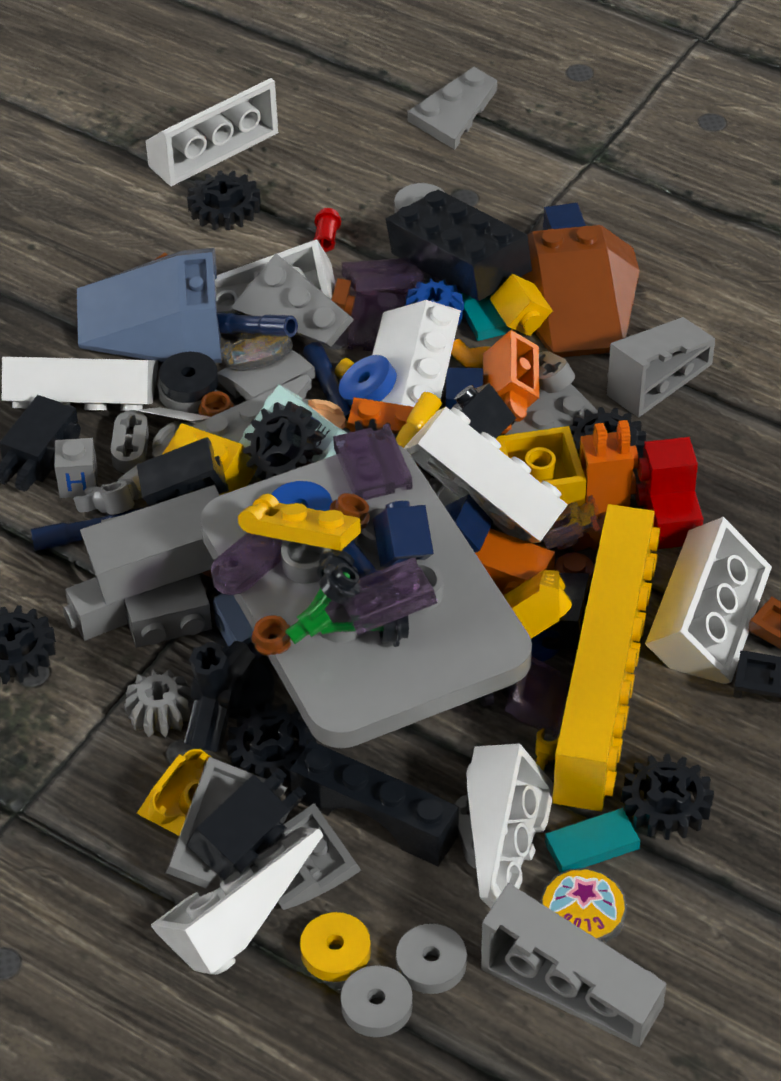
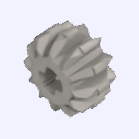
M170 668L162 675L158 674L154 669H152L149 677L137 674L136 684L127 685L126 703H124L125 713L128 715V719H131V725L134 726L135 731L144 729L148 737L158 731L165 738L170 729L181 732L183 722L190 721L192 704L194 703V700L191 699L190 687H187V681H185L184 676L174 677Z

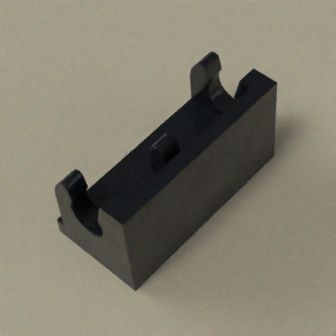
M208 437L137 464L142 497L149 506L215 485L219 494L229 491L219 455L214 456L213 446Z
M559 573L565 582L566 587L564 591L571 599L572 606L557 623L544 630H554L560 636L558 638H543L542 646L549 649L574 650V653H577L591 587L589 573Z
M740 650L733 697L741 698L742 691L781 698V657Z

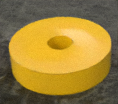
M341 912L326 913L314 918L307 924L301 935L300 949L302 962L313 976L329 982L346 981L354 972L366 967L369 962L371 942L366 926L356 917ZM333 944H339L342 946L340 949L337 950L329 948V946Z

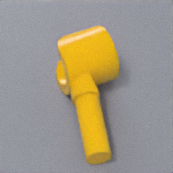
M544 728L537 732L535 747L536 763L543 771L548 761L555 759L560 735L558 733L557 739L554 741H545Z

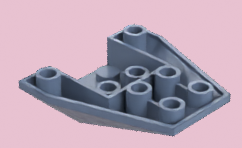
M215 248L179 251L77 288L79 349L146 360H157L158 362H164L175 354L191 351L203 353L209 356L215 363H222L221 336L216 305L215 279H217Z

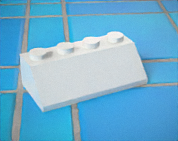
M272 78L263 81L146 140L148 166L168 185L173 186L278 134L275 81Z
M424 300L383 312L372 355L386 357L396 370L397 379L390 393L380 402L414 407L423 392H430L441 400L461 310Z
M2 357L1 401H12V408H27L37 395H41L70 405V402L85 403L84 410H106L107 403L121 404V411H136L143 409V404H153L158 361Z
M447 407L438 410L404 447L413 460L459 498L470 494L493 520L492 524L503 533L530 543L541 542L568 505L560 499L561 492L549 482L542 481L540 483L529 473L532 470L524 461L515 456L510 459L500 451L501 444L494 437L485 432L479 434L469 426L471 420L463 412L456 408L449 410Z
M724 517L688 531L645 645L672 670L728 684L733 679L739 662L740 650H743L749 633V622L756 614L772 566Z

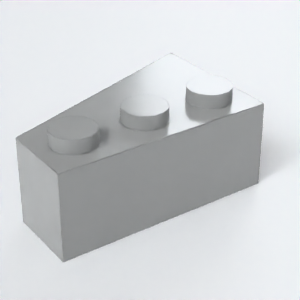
M682 317L610 343L607 396L639 418L712 365L715 338Z

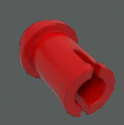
M324 208L315 215L314 222L317 228L314 240L317 239L323 250L329 252L335 247L336 231L340 228L342 220L336 210Z

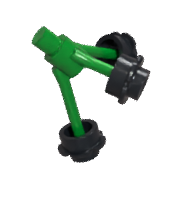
M343 550L325 551L320 555V565L317 568V574L320 577V589L314 600L305 611L296 617L298 621L285 630L294 644L307 635L312 638L319 632L324 635L333 632L379 631L381 643H393L394 647H398L401 638H408L409 619L407 612L400 613L399 607L392 605V609H380L379 621L332 622L325 612V608L333 600L337 603L345 604L350 598L358 595L361 590L358 583V570L353 566V557Z

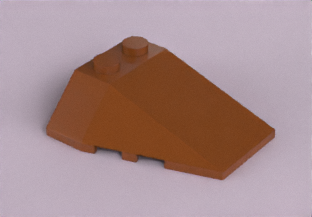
M602 225L532 231L527 235L532 271L521 278L534 283L553 310L542 325L535 330V334L549 352L560 357L610 353V343L626 338L629 329L630 316L640 273L634 248Z

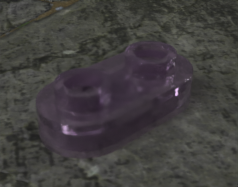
M246 533L212 563L211 574L215 588L227 595H237L247 591L282 560V540Z

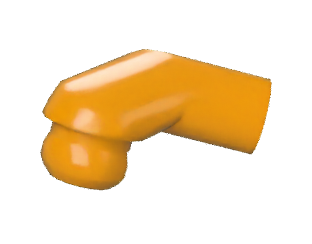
M456 339L453 343L451 355L465 368H483V353L491 346L469 348L462 340Z

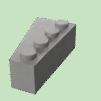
M507 883L482 922V971L640 1048L664 1006L666 982L510 883Z

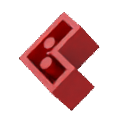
M690 437L644 442L643 458H638L637 471L641 483L636 484L635 499L638 507L643 506L645 510L655 511L653 527L660 528L657 549L683 546L688 531L703 525L704 518L695 492L698 462Z

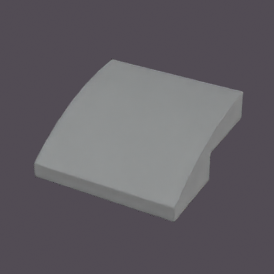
M280 345L267 355H270L286 346ZM290 349L280 360L261 368L242 371L226 367L218 372V382L235 399L243 396L246 400H250L276 388L278 384L283 385L305 374H308L313 379L315 378V369L305 358Z
M315 803L284 824L287 829L277 841L299 827L319 828L323 837L279 899L278 903L283 910L307 902L335 888L361 871ZM264 842L255 852L258 854L269 846Z

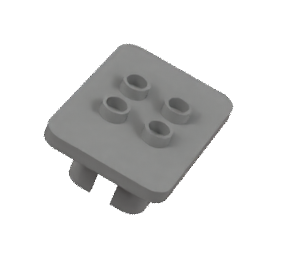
M387 441L367 443L220 495L209 501L203 508L200 519L204 544L254 631L255 624L261 618L269 615L282 617L290 626L298 621L296 617L308 608L320 589V577L317 574V568L320 565L319 560L321 559L320 555L325 551L332 550L247 533L239 526L238 515L248 506H253L254 501L261 495L272 494L278 487L294 481H309L321 485L331 495L332 502L338 499L339 495L350 493L363 498L369 505L368 513L370 520L354 540L372 565L381 571L400 595L401 599L397 606L400 609V613L407 612L408 638H401L400 645L394 647L393 643H381L379 631L333 632L324 635L319 632L312 638L307 635L296 644L290 640L291 646L287 651L281 654L268 655L310 732L319 742L334 748L353 747L513 685L523 679L528 673L531 666L532 650L531 638L409 452L402 446ZM410 501V506L425 505L434 554L426 560H412L400 566L380 567L372 519L385 510V505L391 502ZM362 588L360 593L354 598H350L347 603L340 604L332 600L325 608V612L332 622L379 621L380 611Z

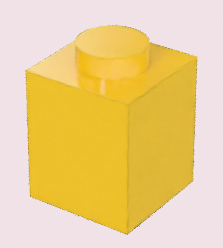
M511 274L490 298V301L507 327L531 336L553 312L534 283L514 274Z

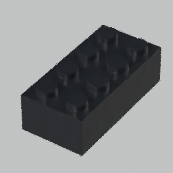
M439 189L429 192L424 198L409 206L400 208L398 212L385 219L393 255L441 281L445 279L448 285H457L459 291L477 301L496 292L511 274L522 277L532 271L527 234Z

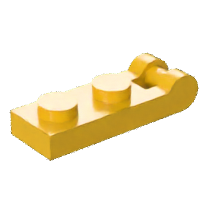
M271 494L261 495L254 501L253 506H248L238 515L239 526L247 533L338 551L343 550L361 533L360 518L343 515L342 512L337 510L321 511L310 509L299 503H279Z

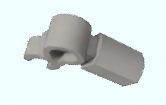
M137 465L120 477L117 482L103 484L101 487H88L85 489L86 495L75 496L73 499L78 512H89L98 509L102 513L114 515L131 509L135 504L133 500H138L142 497Z

